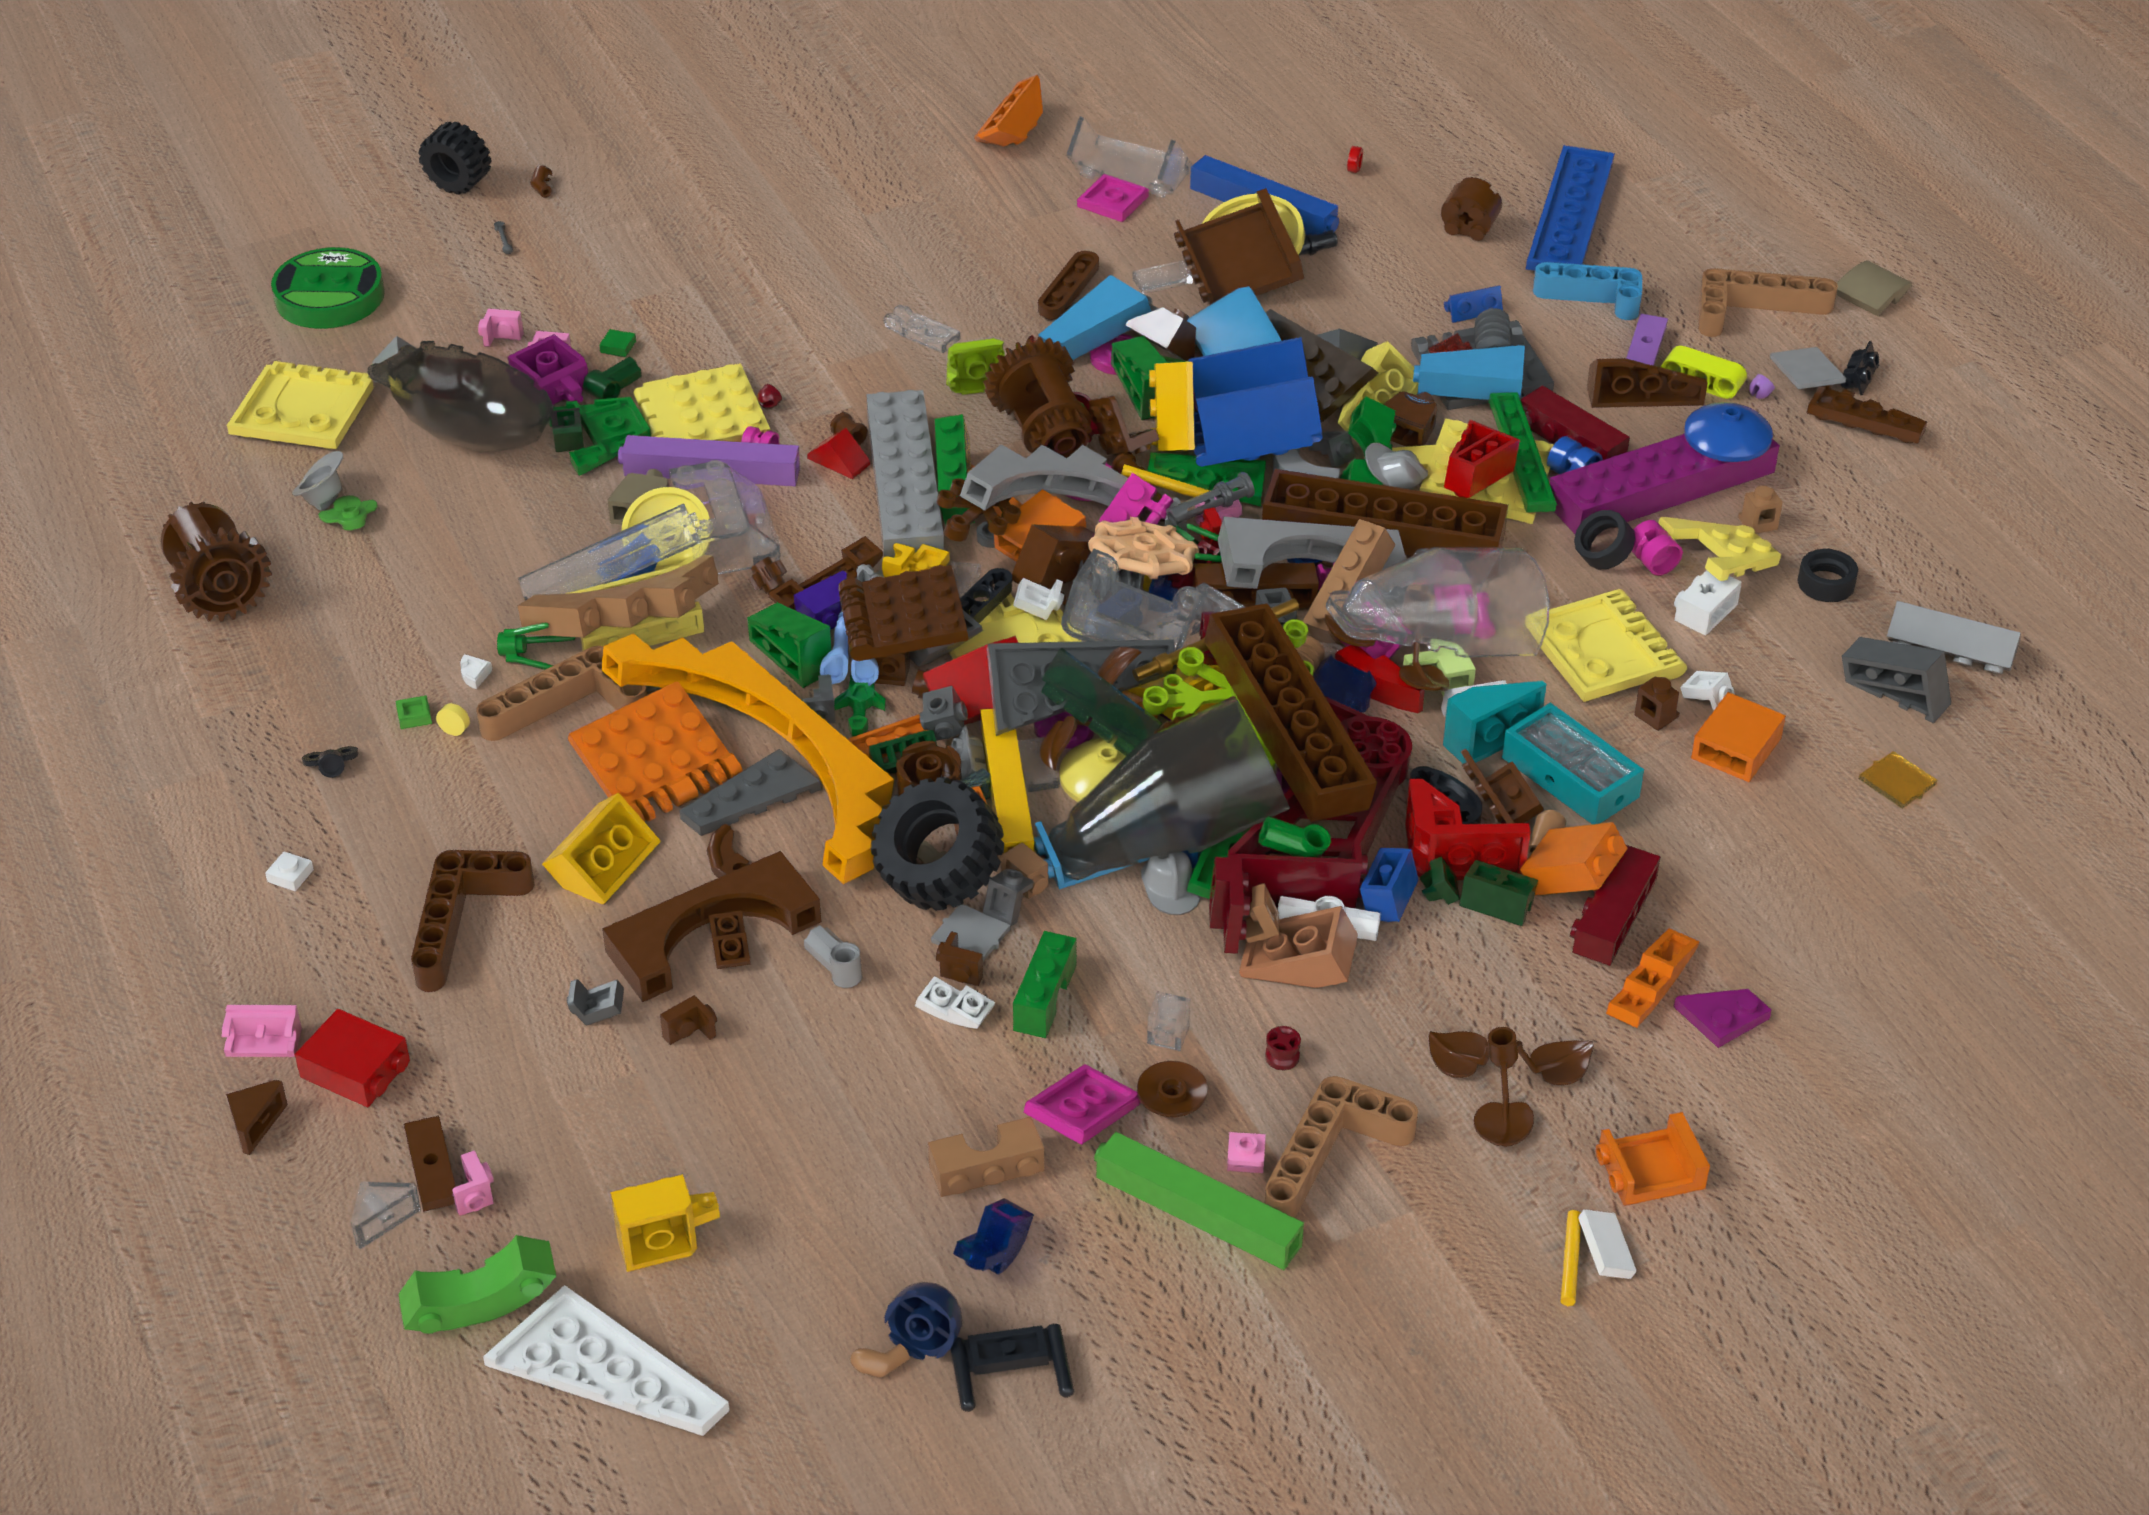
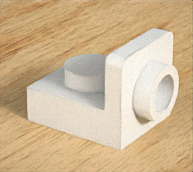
M1696 671L1680 687L1684 698L1698 699L1700 701L1710 700L1713 711L1727 692L1735 695L1729 675L1724 672Z

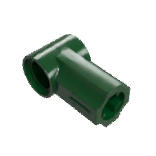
M627 357L604 372L596 369L590 371L584 379L583 388L597 399L618 398L621 389L642 377L641 368L637 365L636 360Z

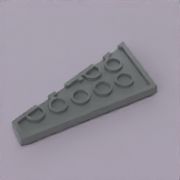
M1174 640L988 644L987 658L996 736L1103 699L1095 687L1099 682L1097 673L1110 653L1118 647L1135 648L1142 653L1129 664L1114 684L1106 691L1108 696L1163 678L1169 674H1174L1177 670V664L1166 673L1161 675L1156 673L1140 681H1136L1132 670L1152 662L1153 657L1164 652L1167 654L1174 652ZM1060 687L1066 689L1067 691L1071 692L1072 694H1074V695H1076V696H1078V697H1080V695L1078 694V693H1080V694H1081L1082 696H1084L1086 699H1084L1083 697L1077 698V697L1071 695L1070 693L1064 691V690L1061 689Z

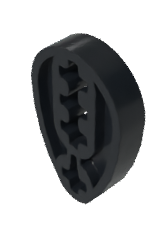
M1419 766L1411 771L1410 779H1424L1460 806L1462 824L1481 823L1482 802L1478 795L1467 785L1443 771L1428 766Z

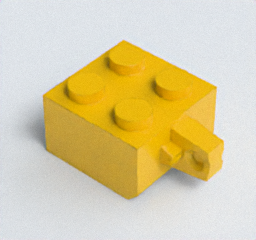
M683 1174L610 1192L617 1239L627 1272L692 1256L697 1249L695 1227L720 1218L719 1205L715 1193L689 1195Z

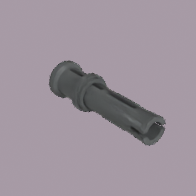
M1245 472L1239 473L1237 478L1228 482L1220 481L1214 486L1213 490L1166 509L1168 520L1173 526H1176L1183 521L1203 514L1204 509L1219 506L1230 507L1238 499L1245 496L1247 498L1253 497L1255 494L1253 483ZM1237 487L1238 490L1233 492L1232 489ZM1205 502V504L1200 507H1197L1191 511L1187 510L1192 506Z

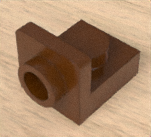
M695 995L660 1014L662 1037L669 1045L682 1038H687L698 1029L709 1040L716 1037V1014L710 1005H704Z

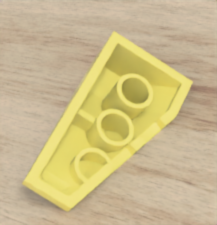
M1388 341L1366 350L1361 359L1362 362L1373 367L1379 374L1344 403L1338 424L1345 431H1349L1352 412L1365 396L1384 404L1401 391L1414 395L1418 392V382H1413L1414 367Z

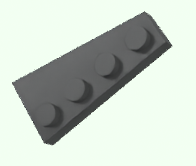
M778 749L680 810V819L702 836L717 830L723 824L731 825L739 822V816L747 813L757 815L767 811V806L781 800L784 804L794 801L799 793L807 790L811 794L820 791L821 781L782 750Z

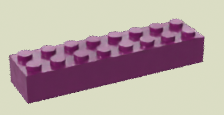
M1684 434L1550 477V486L1557 503L1554 513L1574 534H1576V530L1583 520L1600 510L1618 512L1626 522L1775 473L1780 445L1772 438L1770 448L1763 455L1743 462H1726L1709 458L1697 452L1689 445Z

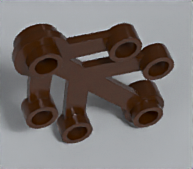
M960 478L953 479L950 491H939L936 503L940 507L945 509L953 507L969 508L962 515H953L947 520L944 534L953 541H965L969 534L970 524L982 514L989 524L988 530L995 535H1004L1008 523H1017L1021 514V510L1018 507L1010 504L1009 500L1011 497L997 502L986 510L962 498L960 494L965 480ZM993 506L1000 508L1002 511L1001 517L997 515Z

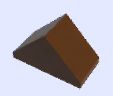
M273 1080L226 1094L244 1154L250 1155L287 1107L288 1103L282 1081Z

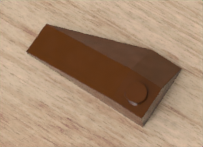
M1626 358L1596 359L1590 364L1587 390L1592 408L1704 406L1708 382L1707 379Z

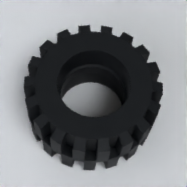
M449 121L440 125L421 143V148L418 151L420 155L419 162L423 165L422 170L424 173H427L429 176L428 179L436 183L438 188H443L448 193L453 191L455 195L467 193L491 168L489 165L491 157L488 155L490 151L485 147V141L482 138L480 139L475 130L472 131L469 129V126L461 125L460 122L456 121L453 123Z

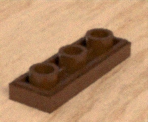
M439 1115L404 1123L423 1212L454 1205L455 1201L452 1190L456 1185Z

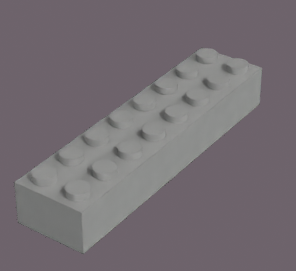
M906 390L904 392L866 394L868 428L884 557L894 558L895 551L893 545L895 543L913 547L915 553L922 544L944 550L940 507L936 503L938 492L923 390Z

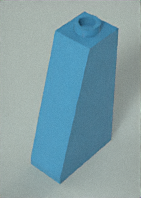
M1109 275L1038 334V336L1042 338L1043 342L1048 338H1051L1053 343L1059 341L1062 347H1066L1072 360L1131 330L1126 326L1128 320L1152 311L1145 295L1116 277Z
M1517 345L1421 354L1420 365L1414 366L1413 382H1418V394L1428 392L1436 396L1489 400L1490 393L1518 392L1521 398L1525 346Z

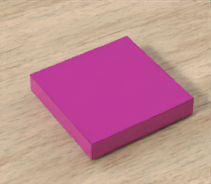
M1103 174L1077 199V207L1123 222L1149 197V189Z

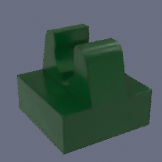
M1442 856L1430 861L1431 870L1420 877V881L1426 887L1422 890L1428 901L1444 899L1448 905L1460 900L1457 877Z

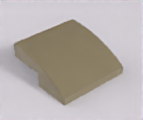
M1866 260L1852 268L1837 282V296L1879 317L1891 302L1896 304L1911 288L1912 282Z

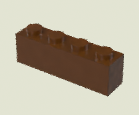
M1222 563L1194 564L1192 591L1196 610L1239 609L1255 606L1257 590L1287 588L1291 599L1295 598L1299 604V609L1310 608L1318 594L1319 582L1314 563H1272L1262 570L1257 589L1227 586Z

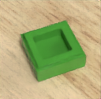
M427 695L395 701L400 729L432 724Z

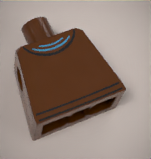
M1401 391L1383 404L1396 410L1394 418L1396 429L1390 441L1405 447L1424 446L1436 424L1437 404L1428 392H1421L1416 396Z

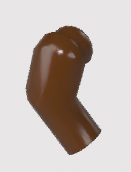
M540 165L534 169L530 185L539 195L546 198L552 192V188L546 183L551 180L548 178V175L552 176V170L544 165Z

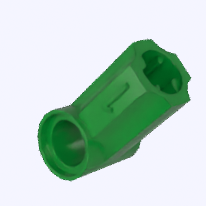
M1268 816L1263 822L1258 843L1291 854V856L1320 858L1330 846L1331 836L1324 827L1317 824H1310L1303 828Z

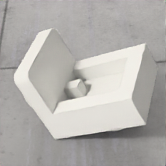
M1022 578L1018 585L1013 606L1047 620L1053 610L1058 611L1063 602L1064 594L1060 593L1063 581L1057 579L1050 590Z

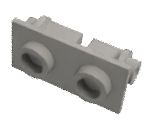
M964 726L958 738H954L951 747L958 752L961 758L962 782L968 776H970V781L977 778V783L983 780V786L980 787L983 789L989 782L987 766L984 764L983 743L976 736L969 737L967 727ZM983 768V774L977 777L976 772Z

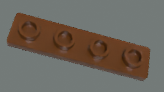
M1465 748L1460 751L1466 760L1462 767L1471 781L1476 778L1479 780L1480 783L1475 785L1483 800L1486 802L1491 799L1494 803L1489 806V809L1498 823L1504 820L1507 824L1525 823L1544 811L1543 806L1513 761L1485 778L1467 749Z

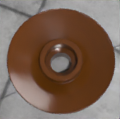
M1163 1061L1148 1067L1141 1074L1137 1083L1138 1098L1144 1107L1157 1115L1165 1117H1181L1195 1112L1203 1105L1208 1093V1085L1204 1075L1194 1066L1180 1061Z

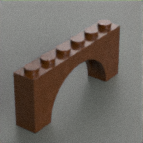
M779 851L602 928L605 952L640 1000L645 1002L673 989L668 959L673 949L685 936L709 923L710 914L742 910L743 916L773 921L794 935L822 922L820 899L785 855Z

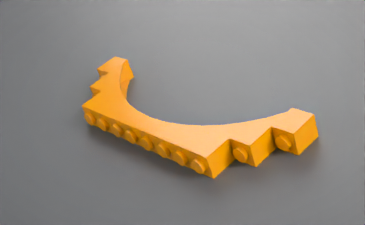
M634 633L603 646L602 671L620 687L630 684L663 688L678 681L686 693L720 702L748 714L790 742L804 756L819 776L827 791L833 809L835 830L833 837L825 842L822 866L842 884L874 869L871 842L875 838L872 836L874 825H879L880 823L878 816L882 811V806L890 804L889 800L892 797L894 779L888 772L873 762L868 755L859 750L845 736L812 710L804 701L792 693L784 684L772 676L764 667L752 659L747 652L731 641L702 654L683 637L653 650Z

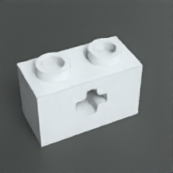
M1706 570L1701 576L1695 577L1690 587L1685 591L1682 590L1677 595L1674 602L1676 607L1674 620L1706 636L1738 605L1742 582L1731 576L1728 577V580L1719 581Z

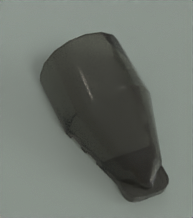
M1232 696L1145 738L1069 811L1067 821L1055 826L1050 831L1048 838L1065 877L1071 880H1080L1098 871L1139 864V859L1158 856L1160 860L1169 858L1170 853L1188 850L1189 854L1200 852L1255 824L1265 821L1268 816L1278 815L1290 809L1251 723L1235 696Z

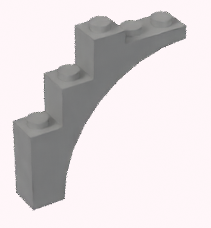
M1001 444L968 472L960 496L986 510L999 501L1013 496L1038 493L1043 489L1048 493L1076 496L1109 506L1128 478L1106 466L1107 458L1084 445L1079 447L1068 458L1061 456L1044 445H1041L1031 455L1024 458Z

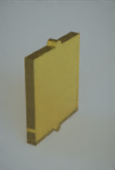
M1892 751L1879 761H1873V765L1859 774L1858 778L1902 809L1915 799H1922L1923 794L1937 784V779L1895 751Z

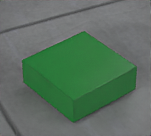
M609 329L599 344L600 353L626 357L636 343V334Z

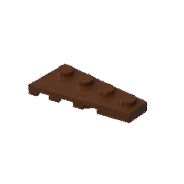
M1832 385L1819 386L1808 405L1807 414L1814 415L1820 420H1833L1849 428L1859 427L1870 430L1875 435L1892 436L1904 443L1914 442L1918 444L1927 425V421L1897 409L1883 410L1880 403L1872 399L1864 402L1854 398L1855 393L1847 389H1843L1842 392L1831 389Z

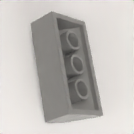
M1897 601L1887 638L1894 643L1941 650L1946 655L1954 656L1953 662L1972 666V662L1984 664V670L2003 674V670L2011 671L2020 644L2021 633Z

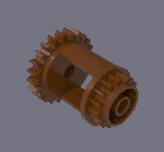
M1038 337L1035 343H1032L1029 338L1023 346L1017 342L1016 349L1014 350L1006 348L1007 355H997L996 357L999 362L990 363L992 371L985 372L987 380L983 381L986 387L984 391L992 406L997 407L999 412L1005 410L1007 415L1014 414L1022 429L1021 438L1026 449L1033 453L1041 445H1044L1061 456L1068 458L1082 445L1086 447L1088 440L1091 439L1088 434L1092 432L1090 427L1091 416L1086 406L1077 400L1068 382L1073 380L1070 374L1074 373L1075 370L1072 366L1074 362L1066 347H1062L1059 341L1053 343L1051 338L1043 342L1042 338Z
M189 502L187 506L177 507L178 510L173 514H169L168 521L162 526L160 543L165 558L175 570L174 573L170 574V578L173 581L171 588L179 604L183 605L186 612L192 611L198 619L204 614L208 622L213 619L214 615L218 617L220 622H223L225 614H229L234 620L238 610L243 614H247L246 605L250 604L256 607L257 603L254 598L256 596L265 597L261 587H270L266 577L272 576V572L268 567L271 565V561L267 557L264 547L259 544L255 537L250 538L246 531L239 535L231 517L223 509L215 505L206 504L205 502L199 504Z

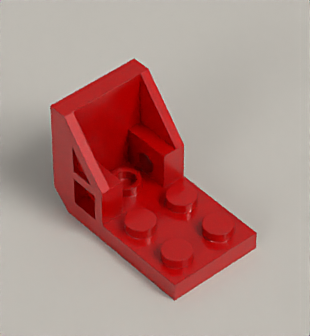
M1409 779L1405 830L1408 849L1412 850L1418 877L1431 870L1430 861L1441 856L1456 875L1457 881L1464 880L1466 873L1475 860L1523 875L1520 869L1527 861L1530 840L1529 823L1462 824L1460 806L1424 779Z

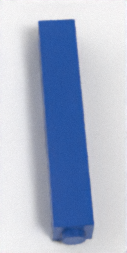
M1204 155L1191 166L1190 189L1226 202L1239 196L1257 194L1256 191L1267 188L1269 195L1288 201L1298 210L1303 220L1305 234L1315 235L1329 230L1335 232L1338 228V205Z

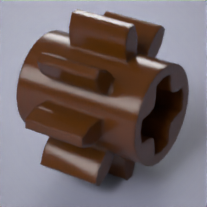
M767 557L750 568L753 575L748 580L755 591L763 589L768 594V592L785 583L782 576L788 571L781 560L773 562L770 557Z

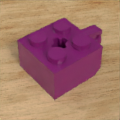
M555 334L507 356L511 384L540 407L543 403H552L554 405L563 399L566 401H577L578 403L583 401L581 394L582 390H584V379L588 374L587 363L581 354Z

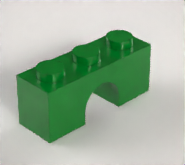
M1048 931L1043 932L1013 1001V1031L1047 1038L1056 1016L1059 989L1067 990L1077 966V938Z

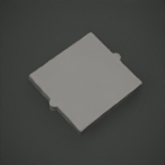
M962 904L948 918L943 919V924L931 937V942L939 945L941 942L946 941L951 931L958 933V948L982 953L984 961L993 949L999 948V942L1010 931V925Z

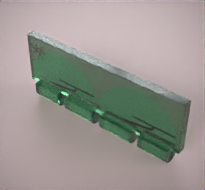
M1063 648L1059 649L1042 678L1046 683L1041 693L1057 705L1062 704L1065 698L1069 699L1063 709L1082 724H1085L1090 717L1094 718L1088 728L1108 743L1113 740L1115 735L1119 738L1113 747L1130 760L1145 747L1146 741L1152 738L1154 731L1158 730L1162 725V722Z

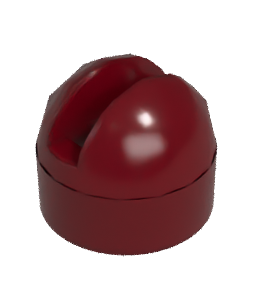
M765 384L760 389L757 400L760 402L761 407L772 409L782 401V395L773 385Z

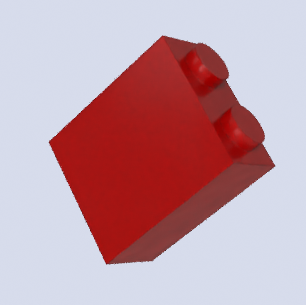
M338 1008L294 1054L300 1078L367 1108L377 1097L384 1094L388 1085L399 1073H402L407 1068L410 1062L405 1037Z

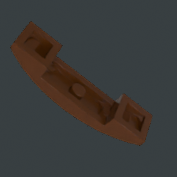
M864 536L841 550L843 559L800 584L791 579L768 592V597L774 603L778 602L795 610L794 594L843 570L847 573V579H857V568L862 564L870 565L874 568L883 557V551Z

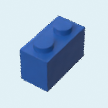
M1379 848L1360 887L1365 910L1381 913L1380 921H1400L1419 881L1411 849Z

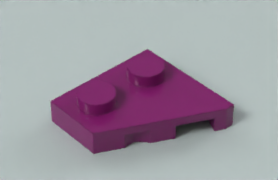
M1749 989L1681 995L1676 997L1674 1002V1008L1718 1048L1769 1020L1772 1011Z

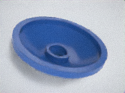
M1719 402L1705 405L1692 412L1685 422L1684 435L1689 445L1704 456L1726 462H1743L1763 455L1770 448L1773 430L1769 422L1754 409L1737 403Z

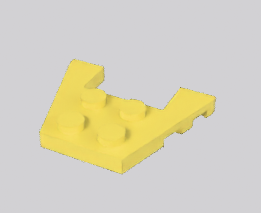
M1660 517L1659 524L1674 540L1698 539L1718 556L1708 558L1705 569L1719 581L1728 580L1729 574L1732 573L1736 577L1742 576L1745 570L1749 568L1756 572L1779 564L1781 554L1771 546L1769 541L1762 539L1749 526H1734L1670 517Z

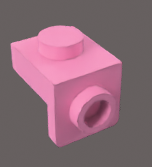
M1229 1132L1227 1171L1263 1173L1265 1134Z
M475 1150L461 1155L467 1183L457 1186L452 1190L456 1210L460 1216L494 1204L490 1183L494 1182L490 1167L487 1162L480 1163Z

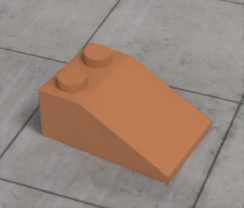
M1342 906L1279 919L1278 935L1272 936L1267 940H1259L1252 943L1246 942L1239 974L1244 978L1313 988L1348 982L1358 933Z

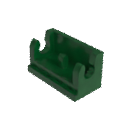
M1475 860L1464 877L1459 906L1523 926L1527 911H1531L1538 880Z

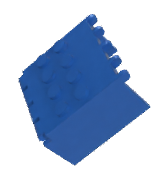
M1301 337L1188 359L1193 364V387L1198 412H1194V453L1198 466L1203 467L1240 459L1251 461L1258 459L1261 455L1271 453L1273 455H1282L1292 449L1313 446L1312 443L1322 440V427L1313 376L1308 377Z

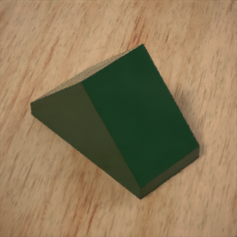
M572 408L551 411L556 452L574 451L584 448L580 409Z

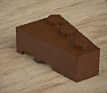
M1032 524L1012 572V581L1019 585L1022 578H1025L1051 589L1057 579L1063 581V584L1076 579L1081 560L1084 567L1088 559H1093L1096 568L1097 564L1100 561H1105V559L1099 554H1093L1088 547V542L1094 537L1095 533L1080 526Z

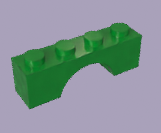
M1366 396L1352 412L1348 434L1362 448L1364 458L1367 446L1372 443H1381L1392 450L1393 444L1390 443V440L1396 429V423H1394L1396 410ZM1353 459L1340 475V479L1383 485L1368 468L1366 459Z

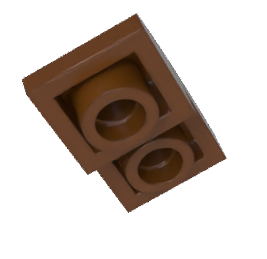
M742 910L710 914L709 923L717 969L751 965Z

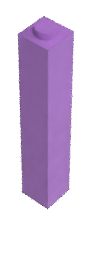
M627 435L624 446H620L618 451V462L623 464L624 476L629 473L646 475L649 469H657L667 479L796 486L800 472L799 446Z

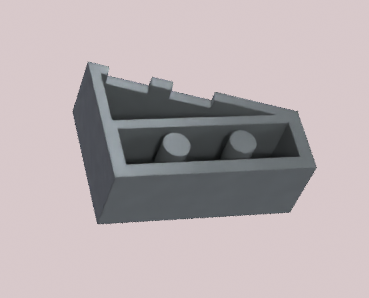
M1859 637L1842 655L1846 683L1880 699L1883 695L1899 702L1898 707L1906 711L1912 708L1925 714V720L1935 723L1952 704L1944 651Z

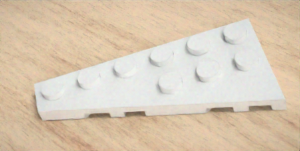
M565 1285L483 1356L485 1366L702 1436L729 1412V1402Z

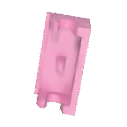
M227 1005L222 1027V1037H227L224 1047L225 1056L295 1057L294 1054L297 1051L302 1030L297 1006Z

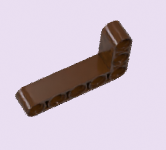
M446 850L436 857L411 956L418 989L424 992H435L445 985L466 895L521 896L533 890L535 886L531 858L528 854L519 851Z

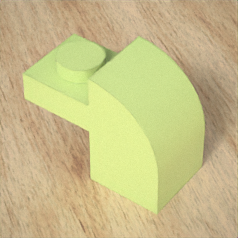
M1433 641L1429 644V651L1419 652L1420 665H1432L1440 669L1449 680V689L1474 685L1476 669L1469 655L1459 646L1448 642ZM1413 654L1404 655L1403 666H1413Z

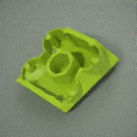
M992 338L955 343L948 348L946 385L953 392L962 395L985 392L984 389L986 387L983 384V381L987 380L985 372L992 371L990 363L999 362L996 357L997 355L1005 356L1003 349L1004 341Z

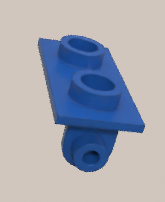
M1500 285L1450 295L1448 301L1444 302L1445 311L1451 312L1452 323L1477 318L1481 312L1487 309L1497 308L1503 310Z

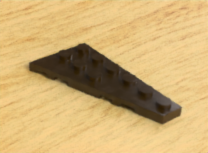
M1272 309L1266 312L1281 341L1302 338L1308 377L1313 376L1321 423L1379 374L1373 367Z

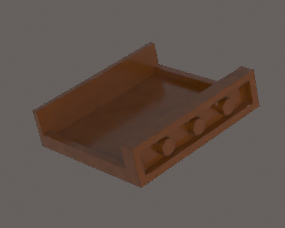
M1267 188L1256 191L1258 204L1183 230L1180 221H1175L1178 232L1174 233L1178 248H1184L1182 255L1186 266H1192L1190 273L1194 284L1200 283L1201 287L1198 288L1203 303L1208 302L1211 305L1237 288L1250 287L1255 296L1304 279L1301 260Z

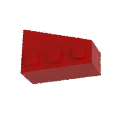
M1470 420L1466 431L1464 430L1460 442H1457L1449 456L1444 488L1454 492L1458 497L1470 498L1514 471L1520 439Z

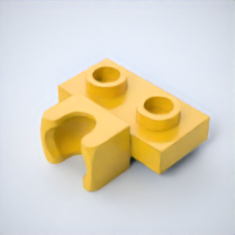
M895 543L893 545L895 557L885 556L883 558L882 572L884 577L900 575L905 571L915 572L930 569L937 565L946 566L950 561L949 551L922 544L915 553L913 547Z

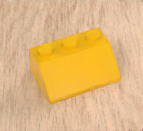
M1192 362L1154 364V370H1149L1150 388L1155 387V399H1150V417L1155 416L1156 428L1151 429H1156L1159 440L1152 442L1151 446L1156 445V451L1195 450Z
M617 793L599 802L549 855L542 865L563 889L599 904H604L655 849L661 840L620 793Z

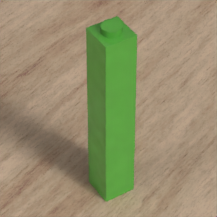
M1115 1131L1107 1143L1102 1142L1096 1150L1094 1161L1096 1162L1097 1179L1282 1270L1286 1269L1302 1247L1304 1222Z

